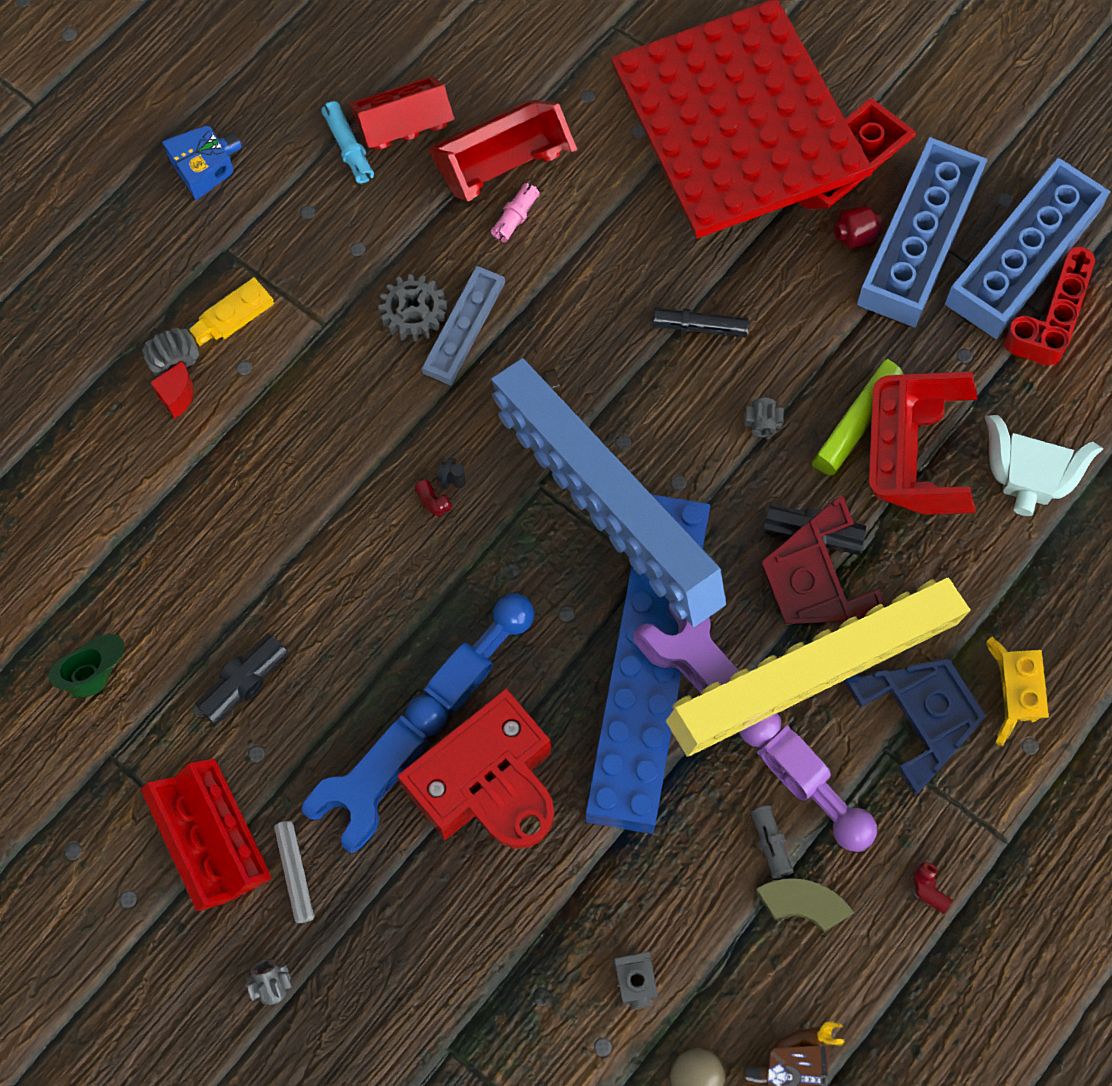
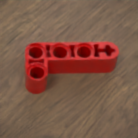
M1076 247L1067 254L1059 271L1044 321L1028 316H1020L1012 321L1004 338V346L1008 352L1044 365H1055L1061 360L1070 343L1095 264V257L1089 249ZM1075 267L1078 268V274L1073 273ZM1065 291H1069V292H1071L1073 295H1069V294L1065 293ZM1056 317H1061L1066 322L1059 321ZM1016 333L1025 335L1026 339L1018 337ZM1046 343L1054 344L1057 349L1049 347Z

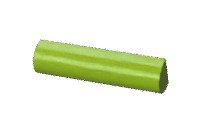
M888 358L883 361L811 462L813 467L824 474L835 475L872 422V400L875 383L881 377L887 375H904L894 362Z

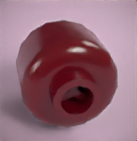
M867 206L846 209L839 214L837 223L834 224V236L837 241H841L842 245L849 250L871 246L876 243L878 236L882 233L881 218L877 212H874Z

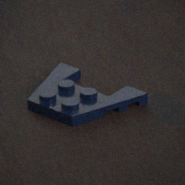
M950 659L907 666L905 669L894 671L874 672V674L860 677L855 675L844 682L860 708L890 692L927 749L926 752L900 765L898 768L914 796L926 786L986 717Z

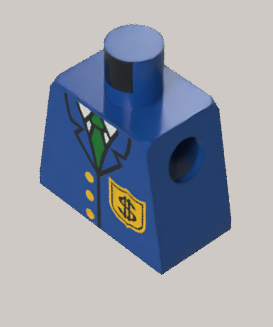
M209 126L189 131L162 142L168 159L195 200L202 197L233 173L234 170L229 155L242 149L241 143L234 132L218 140Z

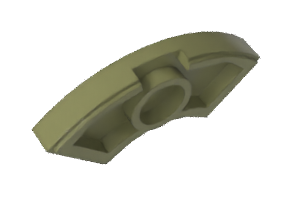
M781 879L769 882L756 889L757 894L774 921L786 916L802 917L813 922L824 933L854 914L850 906L839 895L829 888L809 880Z

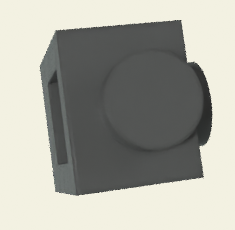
M650 952L615 958L614 967L622 1006L630 1005L631 1010L651 1007V1000L658 998ZM640 975L644 980V984L641 987L632 986L630 983L632 976Z

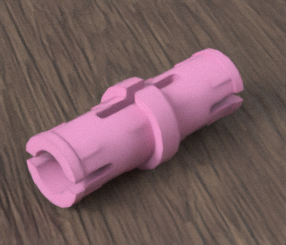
M524 183L513 201L505 205L503 215L491 229V234L497 240L503 236L501 242H507L518 224L526 220L527 211L540 195L534 186L531 185L530 189L527 190L529 184Z

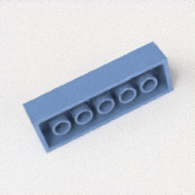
M929 137L862 286L857 302L858 306L916 328L988 159Z
M1057 158L953 284L945 305L997 339L1098 215L1110 191L1060 158Z

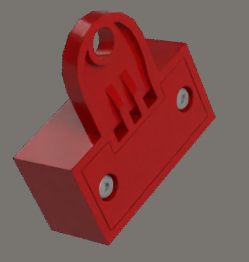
M507 689L398 775L402 789L444 840L448 839L473 817H476L489 834L502 845L515 849L528 848L542 841L550 831L553 823V800L543 784L531 772L532 769L551 755V740ZM527 817L536 818L541 825L538 832L532 835L522 832L520 824L523 819Z

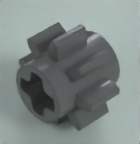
M758 398L753 400L752 407L746 406L744 426L752 427L753 435L770 437L776 434V428H782L784 408H776L775 400Z
M266 959L256 963L250 970L251 975L246 976L248 983L246 986L251 1000L260 997L261 1003L264 1005L280 1002L287 995L286 989L292 987L286 964L278 967L273 959Z

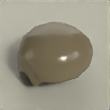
M701 1047L683 1051L672 1065L670 1074L671 1086H724L725 1070L722 1060L713 1051Z

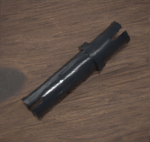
M655 307L653 328L680 330V333L687 334V331L747 338L749 318L690 312V309L683 308V311Z

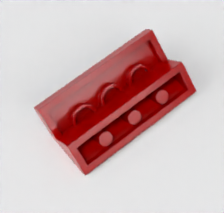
M215 758L188 763L175 777L147 782L140 789L196 911L223 905L272 879Z

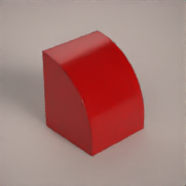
M181 361L150 382L157 397L174 419L189 407L194 393L192 380L183 361Z

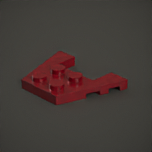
M843 496L833 500L760 561L784 624L847 621L855 616L860 620L866 617L865 614L875 606L883 604L886 607L879 589L846 601L822 536L854 524Z

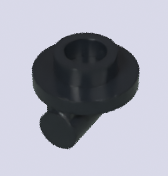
M450 457L447 463L442 462L440 464L437 480L441 481V488L447 490L450 484H453L456 488H463L466 484L464 468L462 465L456 464L455 458Z

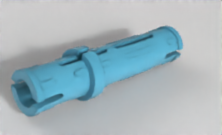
M333 101L325 104L326 107L323 106L321 112L342 150L341 156L343 161L349 164L358 183L368 182L370 179L366 173H368L370 178H373L374 171L365 157L366 151L363 145L357 142L339 103Z

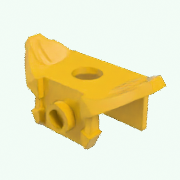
M991 637L986 641V645L998 662L1001 671L1005 721L997 734L996 744L1003 747L1018 720H1031L1035 722L1040 718L1049 717L1042 650L1008 652L998 641Z

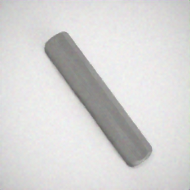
M283 821L274 827L294 920L297 923H305L314 919L313 909L294 825L291 821Z

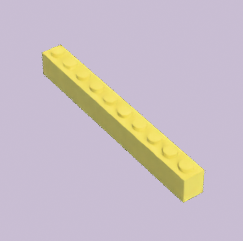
M949 577L937 583L934 579L920 586L917 589L918 592L912 595L909 592H905L896 597L891 602L892 604L884 607L883 604L875 606L865 614L866 617L860 620L856 616L848 619L839 626L837 631L831 632L830 629H827L816 635L812 639L813 642L807 645L800 642L790 647L785 652L786 655L778 659L775 655L766 658L758 664L757 669L751 672L745 668L735 673L729 679L730 682L723 685L715 682L706 687L701 692L702 695L694 699L689 695L673 704L674 710L667 718L666 723L686 756L689 757L957 625L971 611Z

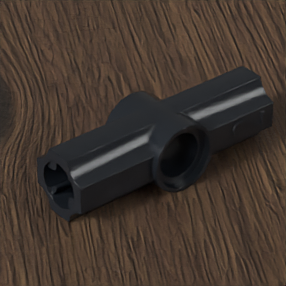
M770 504L763 533L788 539L817 515L821 509L809 508L800 511ZM854 523L824 535L822 539L825 547L860 555L867 526Z
M267 633L242 658L237 657L224 667L219 676L220 680L195 703V706L217 726L241 701L250 700L260 691L264 685L265 678L289 655L287 650L273 636Z

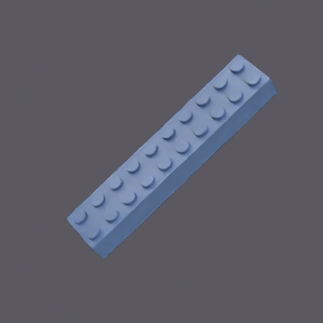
M523 358L491 378L495 390L492 396L501 409L498 415L507 429L512 427L516 431V436L522 446L526 449L530 447L534 451V456L540 466L544 469L548 467L553 472V478L561 489L567 488L571 492V497L580 510L586 509L590 513V518L599 531L605 530L610 535L609 539L614 548L619 553L624 551L630 557L629 561L634 570L639 575L644 573L650 579L649 584L653 591L659 597L665 596L670 601V608L678 619L683 620L685 618L694 628L727 605L719 566Z

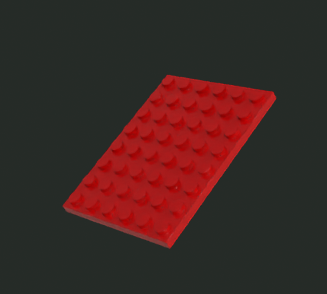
M778 0L760 3L611 57L614 71L696 239L872 175V167Z

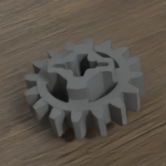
M409 274L408 281L403 282L398 277L396 278L397 286L394 287L387 284L388 294L380 295L381 305H378V309L382 316L383 326H389L391 335L399 331L401 340L404 341L407 335H412V339L415 342L418 340L419 334H423L428 339L430 338V329L437 332L440 330L438 321L445 322L446 316L444 311L447 310V303L444 300V291L442 289L437 290L434 280L426 284L425 276L422 275L418 281H414L413 275ZM430 301L434 304L432 312L429 311ZM394 303L397 305L395 315L392 312Z

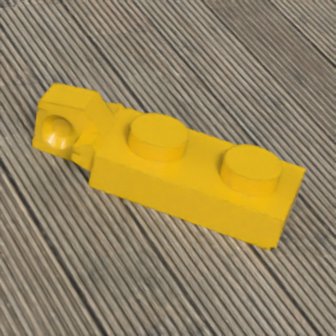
M253 277L206 310L199 317L200 321L189 329L190 334L199 346L212 337L215 340L221 337L226 339L273 306V298Z

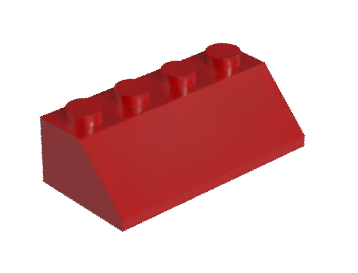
M870 98L845 119L868 159L872 172L916 136V131L873 98ZM863 179L797 203L805 209H828Z

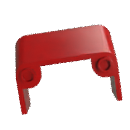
M531 100L520 104L429 148L433 161L455 197L467 202L480 194L479 189L484 186L483 182L532 159H543L544 162H548L560 156L559 151L561 150L570 152L577 150L559 103L542 100Z
M973 372L887 375L881 377L875 383L872 400L869 484L877 498L920 514L975 513V505L970 487L938 488V486L931 482H916L918 425L937 423L944 415L945 401L977 400Z

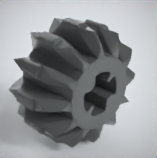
M173 328L170 331L164 330L161 334H155L153 339L147 340L146 346L142 349L146 365L155 376H161L181 361H183L187 369L188 366L195 364L199 356L198 346L192 335L189 334L187 329Z

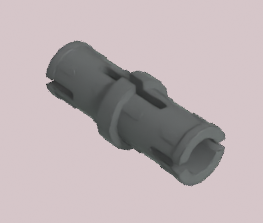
M768 805L751 811L750 814L753 817L760 838L758 846L765 853L772 879H779L792 874L794 871L791 868L784 847L786 840L784 834L779 833L772 807Z

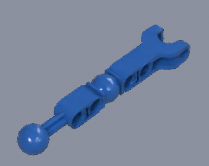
M513 593L506 594L498 599L493 608L492 617L494 622L472 647L465 642L453 653L423 689L425 695H420L410 701L405 711V718L400 716L348 775L343 777L334 776L322 780L303 803L302 814L309 819L317 820L332 808L343 807L348 809L351 821L341 836V843L348 853L357 852L378 829V803L396 783L398 775L413 763L429 743L427 737L434 736L443 730L447 723L448 714L452 716L488 675L493 666V663L488 659L508 635L522 634L530 628L534 621L535 610L527 597Z

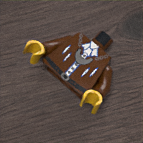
M827 1022L821 1027L797 1030L777 1040L774 1049H770L767 1052L766 1065L746 1063L744 1085L827 1086L829 1046L824 1044L842 1045L844 1039H832L831 1032L835 1027L843 1026L840 1023Z

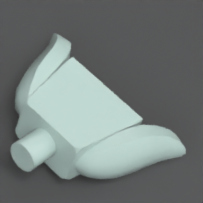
M985 416L989 438V463L992 474L998 482L1003 484V492L1005 494L1017 497L1013 511L1023 516H1032L1036 503L1047 505L1052 498L1060 499L1071 493L1082 479L1094 457L1103 450L1098 444L1090 442L1073 455L1074 450L1014 433L1010 437L1007 426L1000 416Z

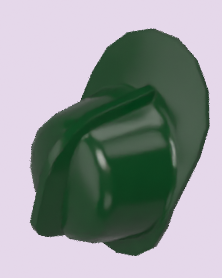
M115 634L101 635L74 652L60 658L50 669V683L56 688L66 689L73 698L89 697L100 692L108 682L112 672L111 668L116 665L125 648L123 639Z

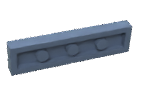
M476 266L422 367L423 374L452 385L505 284V277Z

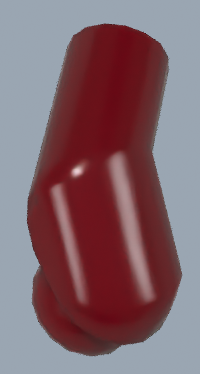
M423 480L414 486L426 511L437 517H442L445 512L451 511L452 504L448 496L441 495L437 498L429 480Z
M924 862L914 871L913 879L916 894L920 900L945 914L951 906L953 899L937 890L935 875L938 873L937 868L930 862Z

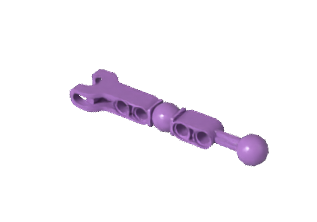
M669 605V611L678 623L677 635H665L652 624H643L633 632L635 644L652 664L660 667L677 668L700 693L715 682H719L721 685L730 682L729 679L739 672L734 664L711 640L709 617L693 628L685 618L683 620L678 619ZM778 713L739 732L746 743L760 748L756 753L761 756L770 770L797 798L806 801L811 796L834 821L833 836L838 845L854 852L864 851L872 845L877 835V823L873 816L864 809L849 808L826 783L831 776L827 766L788 725L782 728L781 718Z

